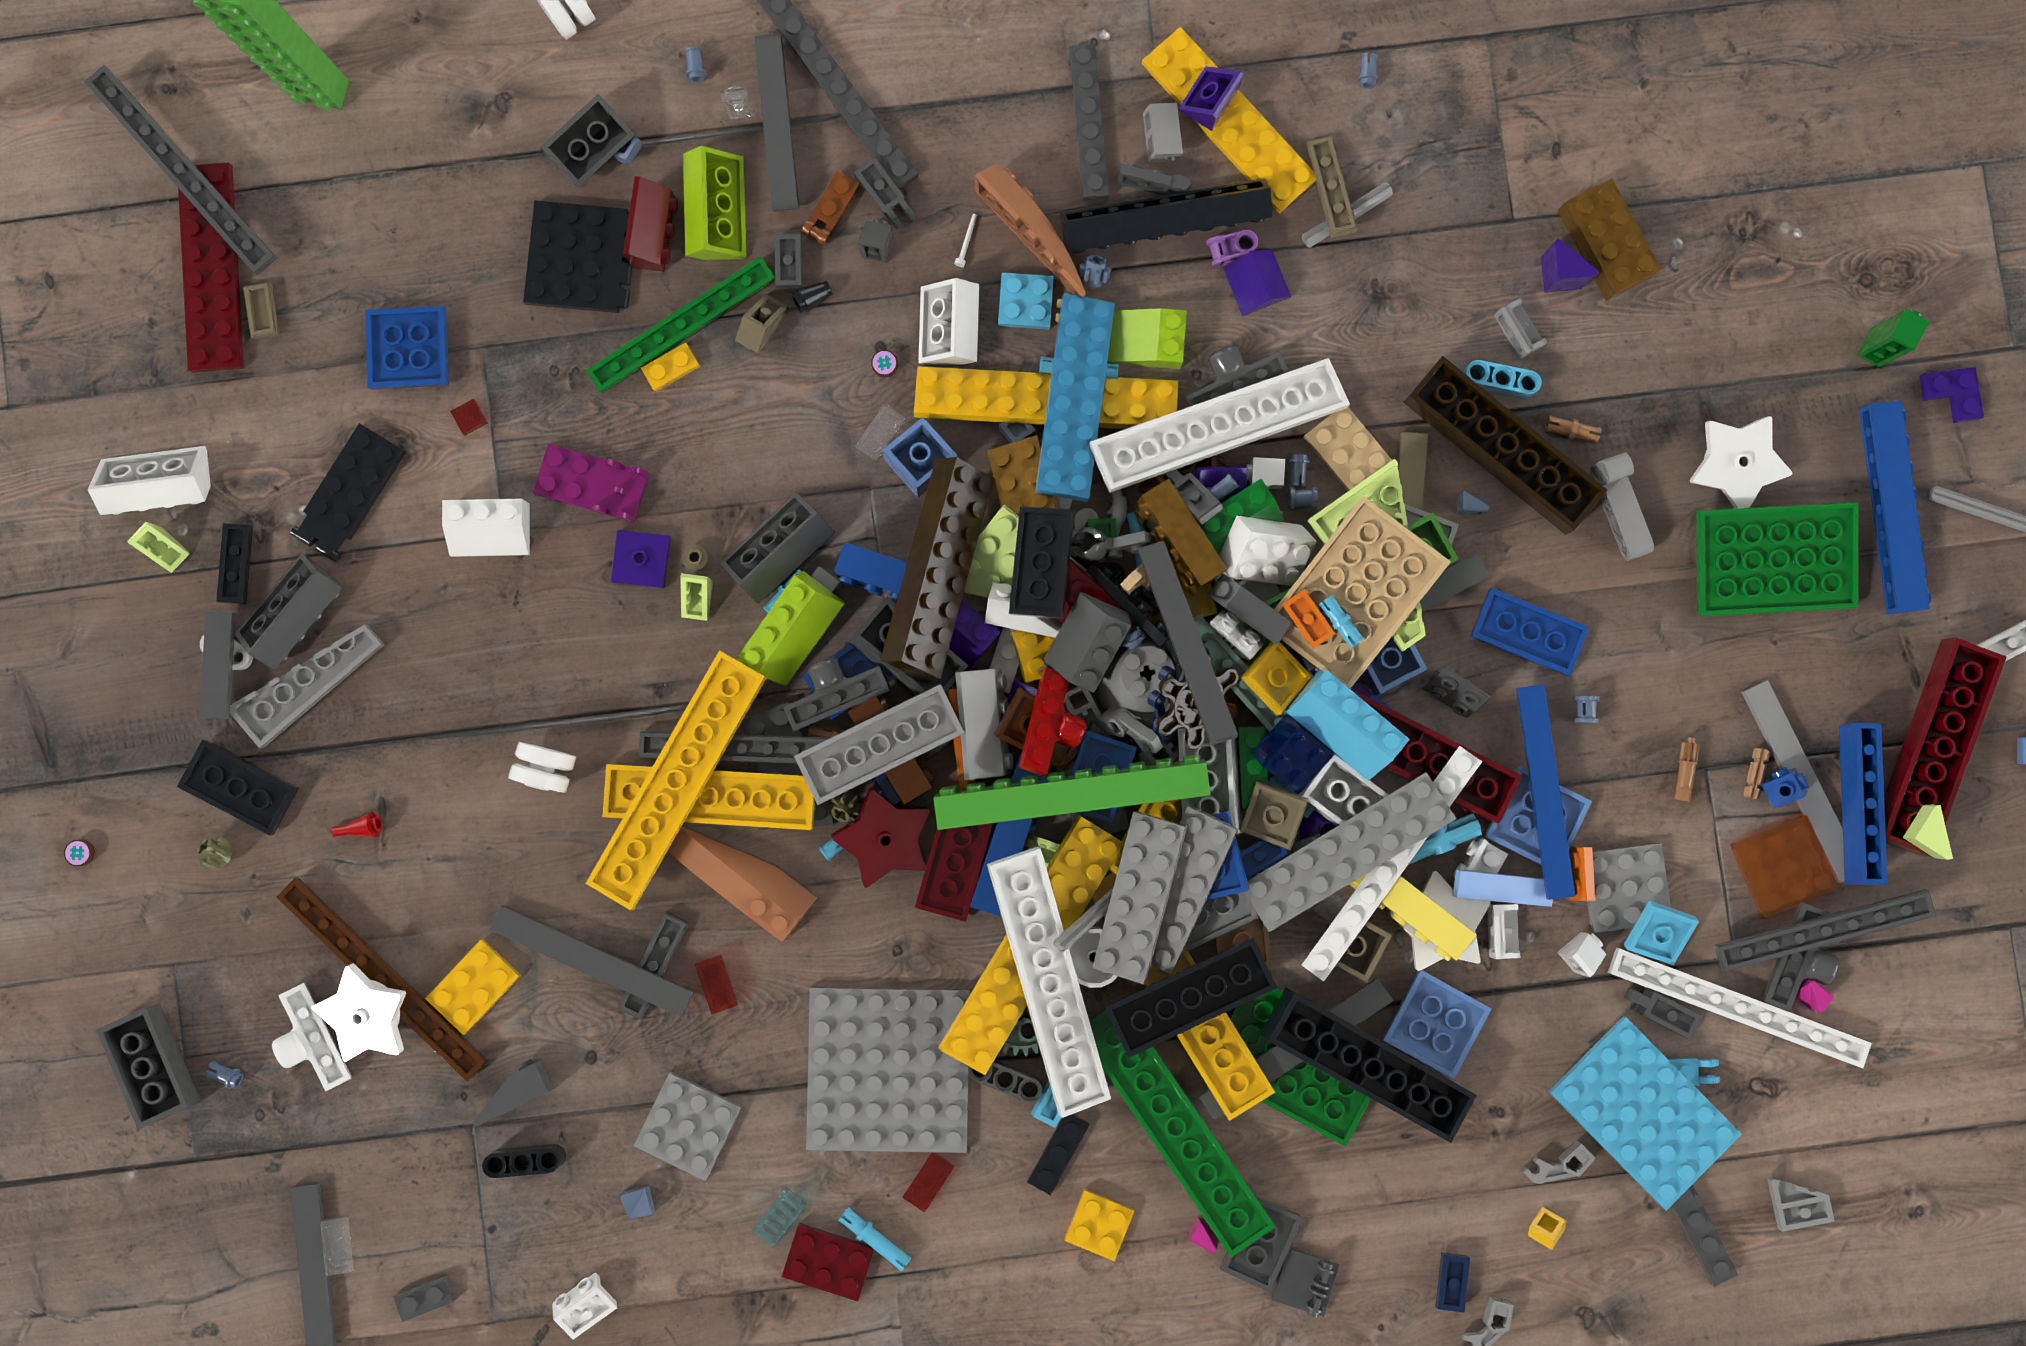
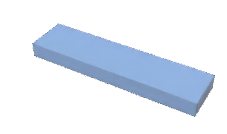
M1456 869L1452 895L1454 897L1552 907L1553 899H1546L1543 878Z

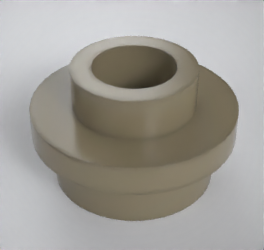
M696 544L688 546L682 554L683 564L692 571L702 570L709 560L706 549ZM693 553L699 554V560L696 562H692L690 559Z

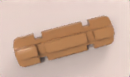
M1755 748L1753 751L1752 759H1754V762L1750 764L1746 781L1748 787L1745 786L1743 793L1744 797L1748 799L1758 800L1760 798L1761 789L1759 787L1760 785L1762 786L1767 769L1765 762L1769 760V750Z

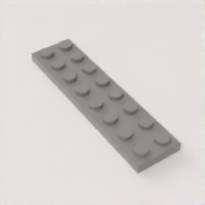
M1426 772L1248 881L1249 890L1245 891V894L1270 933L1456 820V817Z

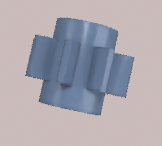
M1089 255L1087 260L1082 259L1078 275L1083 277V283L1086 286L1098 288L1102 285V282L1107 283L1112 267L1106 266L1107 261L1104 257Z

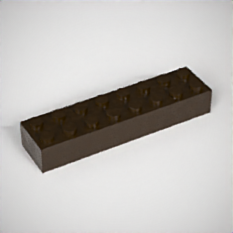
M1444 356L1434 364L1403 402L1565 535L1574 531L1607 491L1605 487Z
M958 457L935 460L880 660L918 678L941 679L994 481L992 476Z

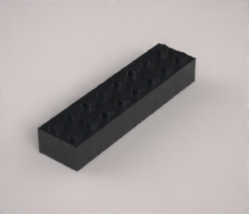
M1287 987L1284 989L1260 1033L1269 1042L1452 1143L1477 1097L1476 1094Z

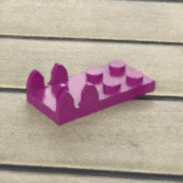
M548 443L533 494L635 523L650 473L636 466L629 467L612 459L604 460Z

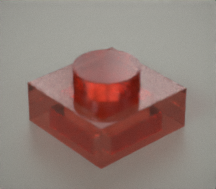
M474 399L450 411L463 435H467L488 424L477 401Z

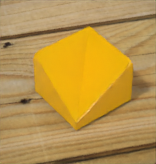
M1542 1207L1529 1226L1528 1236L1553 1250L1565 1231L1567 1220Z

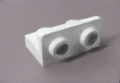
M1478 838L1477 841L1473 840L1466 851L1467 859L1464 864L1460 863L1456 869L1498 874L1508 854L1488 843L1489 841L1486 839Z
M594 1273L590 1277L582 1279L576 1287L567 1293L561 1294L553 1302V1320L574 1340L617 1309V1301L601 1286L600 1276Z

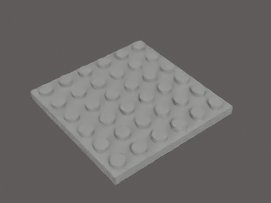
M810 987L806 1150L967 1153L968 1066L942 1052L938 1047L968 999L970 990Z

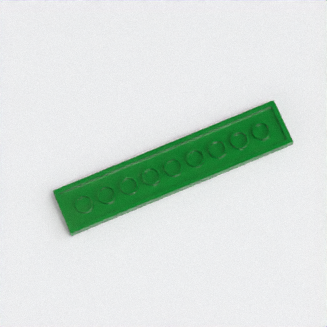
M1106 1009L1092 1018L1089 1022L1102 1068L1230 1257L1232 1258L1275 1228V1224L1155 1048L1151 1047L1128 1058Z

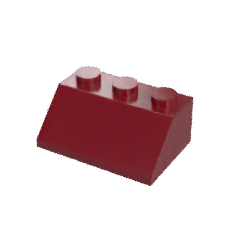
M639 176L634 178L623 254L633 268L664 272L665 264H669L671 258V250L668 248L669 239H673L674 236L672 216L673 213H677L678 198H675L671 188Z

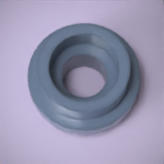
M1131 626L1121 646L1128 649L1140 646L1146 637L1144 631L1140 630L1139 626Z

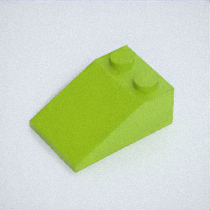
M1162 308L1114 310L1107 363L1181 369L1184 355L1187 311Z

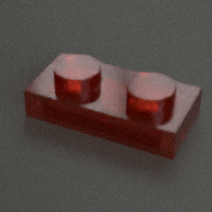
M720 954L695 963L711 1015L737 1006L738 1002L722 955Z
M931 1152L902 1198L925 1213L955 1165L936 1152Z

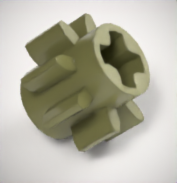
M852 790L832 798L828 805L832 808V816L840 822H847L849 819L855 820L863 806L860 804V796Z
M220 836L215 840L212 838L205 839L197 849L198 860L201 861L200 865L210 871L214 867H225L232 857L231 846L228 845L229 842Z

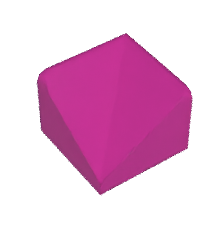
M1810 979L1802 981L1796 995V999L1807 1008L1822 1013L1834 999L1833 995L1816 981Z
M1198 1217L1189 1232V1237L1193 1243L1213 1254L1217 1250L1219 1239L1209 1224Z

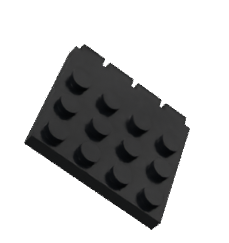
M534 200L524 304L618 313L619 308L627 309L629 306L630 289L621 288V285H631L633 268L630 263L624 262V260L628 259L623 254L629 218L628 209Z

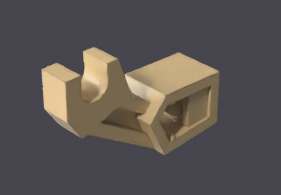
M1142 564L1120 584L1121 588L1129 595L1140 585L1147 591L1151 588Z

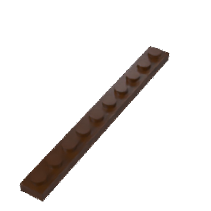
M299 877L294 878L276 898L344 964L348 966L354 963L370 980L377 981L387 988L406 992L400 1008V1018L464 1080L469 1081L486 1064L488 1060Z

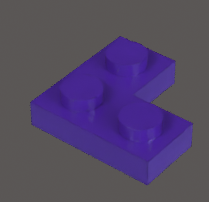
M1976 367L1924 373L1919 376L1923 401L1949 398L1953 423L1984 418Z

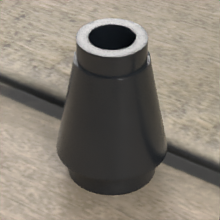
M824 281L797 288L796 292L792 293V298L797 309L802 313L804 311L810 312L829 296L833 295L828 282Z

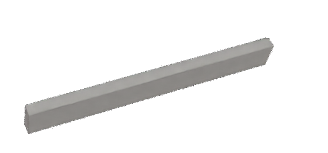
M1769 681L1760 682L1741 693L1779 769L1787 767L1788 770L1796 768L1798 774L1803 773L1809 784V788H1806L1807 794L1804 798L1796 800L1836 882L1841 883L1845 881L1843 828Z

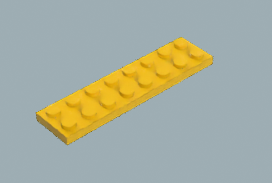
M1181 27L1148 54L1141 63L1179 106L1205 66L1218 68ZM1239 90L1212 131L1194 121L1248 181L1266 179L1271 188L1272 207L1279 214L1316 183L1314 171Z
M606 764L602 817L623 818L652 767ZM713 771L684 822L813 830L815 799L804 776Z

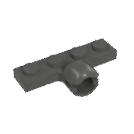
M1230 345L1209 356L1208 361L1215 374V381L1184 397L1190 407L1289 372L1280 350L1247 365L1243 361L1237 346Z
M1084 527L1075 534L1072 543L1077 546L1071 547L1070 557L1083 564L1098 563L1099 559L1106 557L1107 559L1122 558L1124 553L1138 554V548L1154 544L1156 539L1154 535L1146 531L1107 538L1103 532L1097 529Z
M833 657L816 663L809 668L808 672L815 686V692L783 708L793 731H796L864 702L875 695L878 696L891 690V687L881 665L848 678L844 675L838 659Z
M1800 902L1791 924L1829 915V912ZM1819 948L1777 958L1761 1001L1790 1012L1804 979H1811L1824 985L1831 983L1837 974L1839 959L1836 955Z

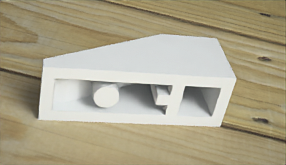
M992 583L984 623L1056 637L1062 626L1056 618L1009 614L1012 586Z

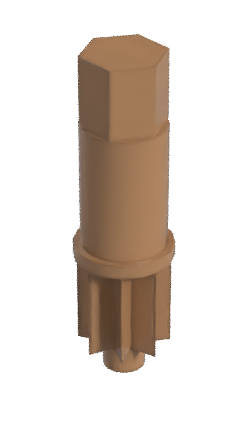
M1688 737L1687 742H1682L1680 759L1678 761L1680 764L1675 800L1691 801L1700 744H1695L1696 738Z

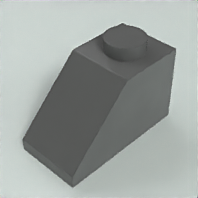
M874 219L873 222H865L858 240L862 258L888 262L893 229L892 225H888L887 221Z

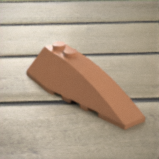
M998 163L978 172L975 175V191L980 198L1071 294L1081 296L1082 298L1086 297V292L1076 267L1065 245L1050 221L1032 200L1034 198L1032 193L1025 186L1021 188L1015 182V175L1007 167L1003 169Z
M684 826L680 828L667 851L718 894L781 942H784L818 898L777 866Z

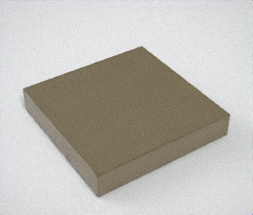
M1258 780L1240 831L1291 850L1309 799Z

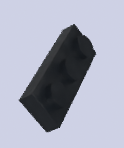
M223 523L216 602L247 604L253 526Z
M1074 1114L1061 1118L1027 1179V1183L1051 1196L1090 1123Z

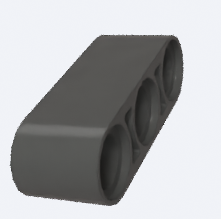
M996 1059L986 1075H979L974 1072L973 1068H968L969 1076L974 1081L1025 1102H1035L1042 1095V1084L1037 1076ZM1002 1072H1009L1013 1076V1080L1011 1083L1004 1085L998 1081V1075ZM1034 1082L1038 1086L1037 1091L1031 1095L1026 1094L1022 1089L1025 1083Z

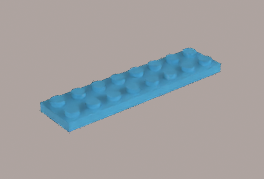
M1064 293L1062 296L1035 488L1036 493L1083 502L1089 500L1094 466V455L1089 444L1091 441L1097 440L1115 303L1088 297L1082 298L1081 296Z

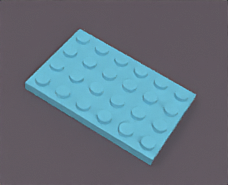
M1624 1016L1548 1091L1666 1211L1742 1135L1646 1036Z

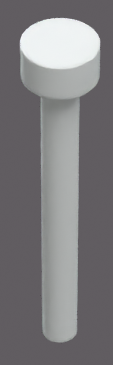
M972 214L960 256L956 258L954 263L956 266H965L966 261L964 257L978 216L977 214Z

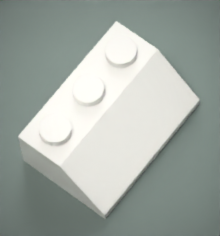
M954 278L921 286L919 364L963 365L977 362L979 284Z
M523 499L442 500V527L451 557L530 555V503Z

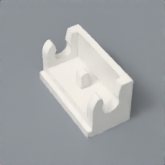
M1517 903L1490 904L1487 909L1489 957L1521 958L1518 939Z

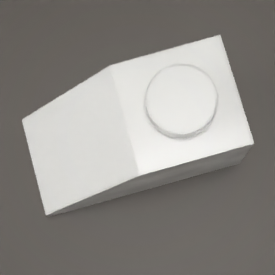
M1580 932L1557 952L1574 973L1587 977L1594 975L1606 956V953L1601 948L1603 943L1593 933L1590 935L1584 932Z

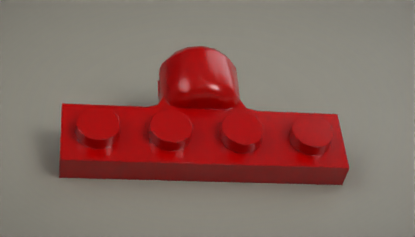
M1048 667L1044 668L1041 673L1019 768L1041 776H1045L1048 773L1054 744L1058 743L1073 749L1080 745L1086 731V722L1083 718L1067 713L1064 710V701L1069 681L1056 670Z

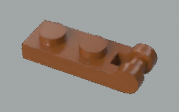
M837 170L810 218L803 225L801 233L808 237L810 235L815 237L818 243L825 246L859 190L860 183ZM819 221L826 225L822 230L816 227Z

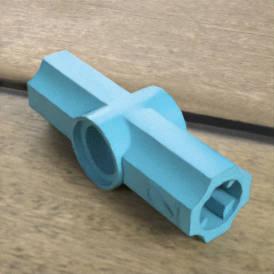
M1471 813L1457 818L1428 836L1409 864L1433 854L1435 856L1456 848L1457 844L1482 835L1480 824L1474 814Z

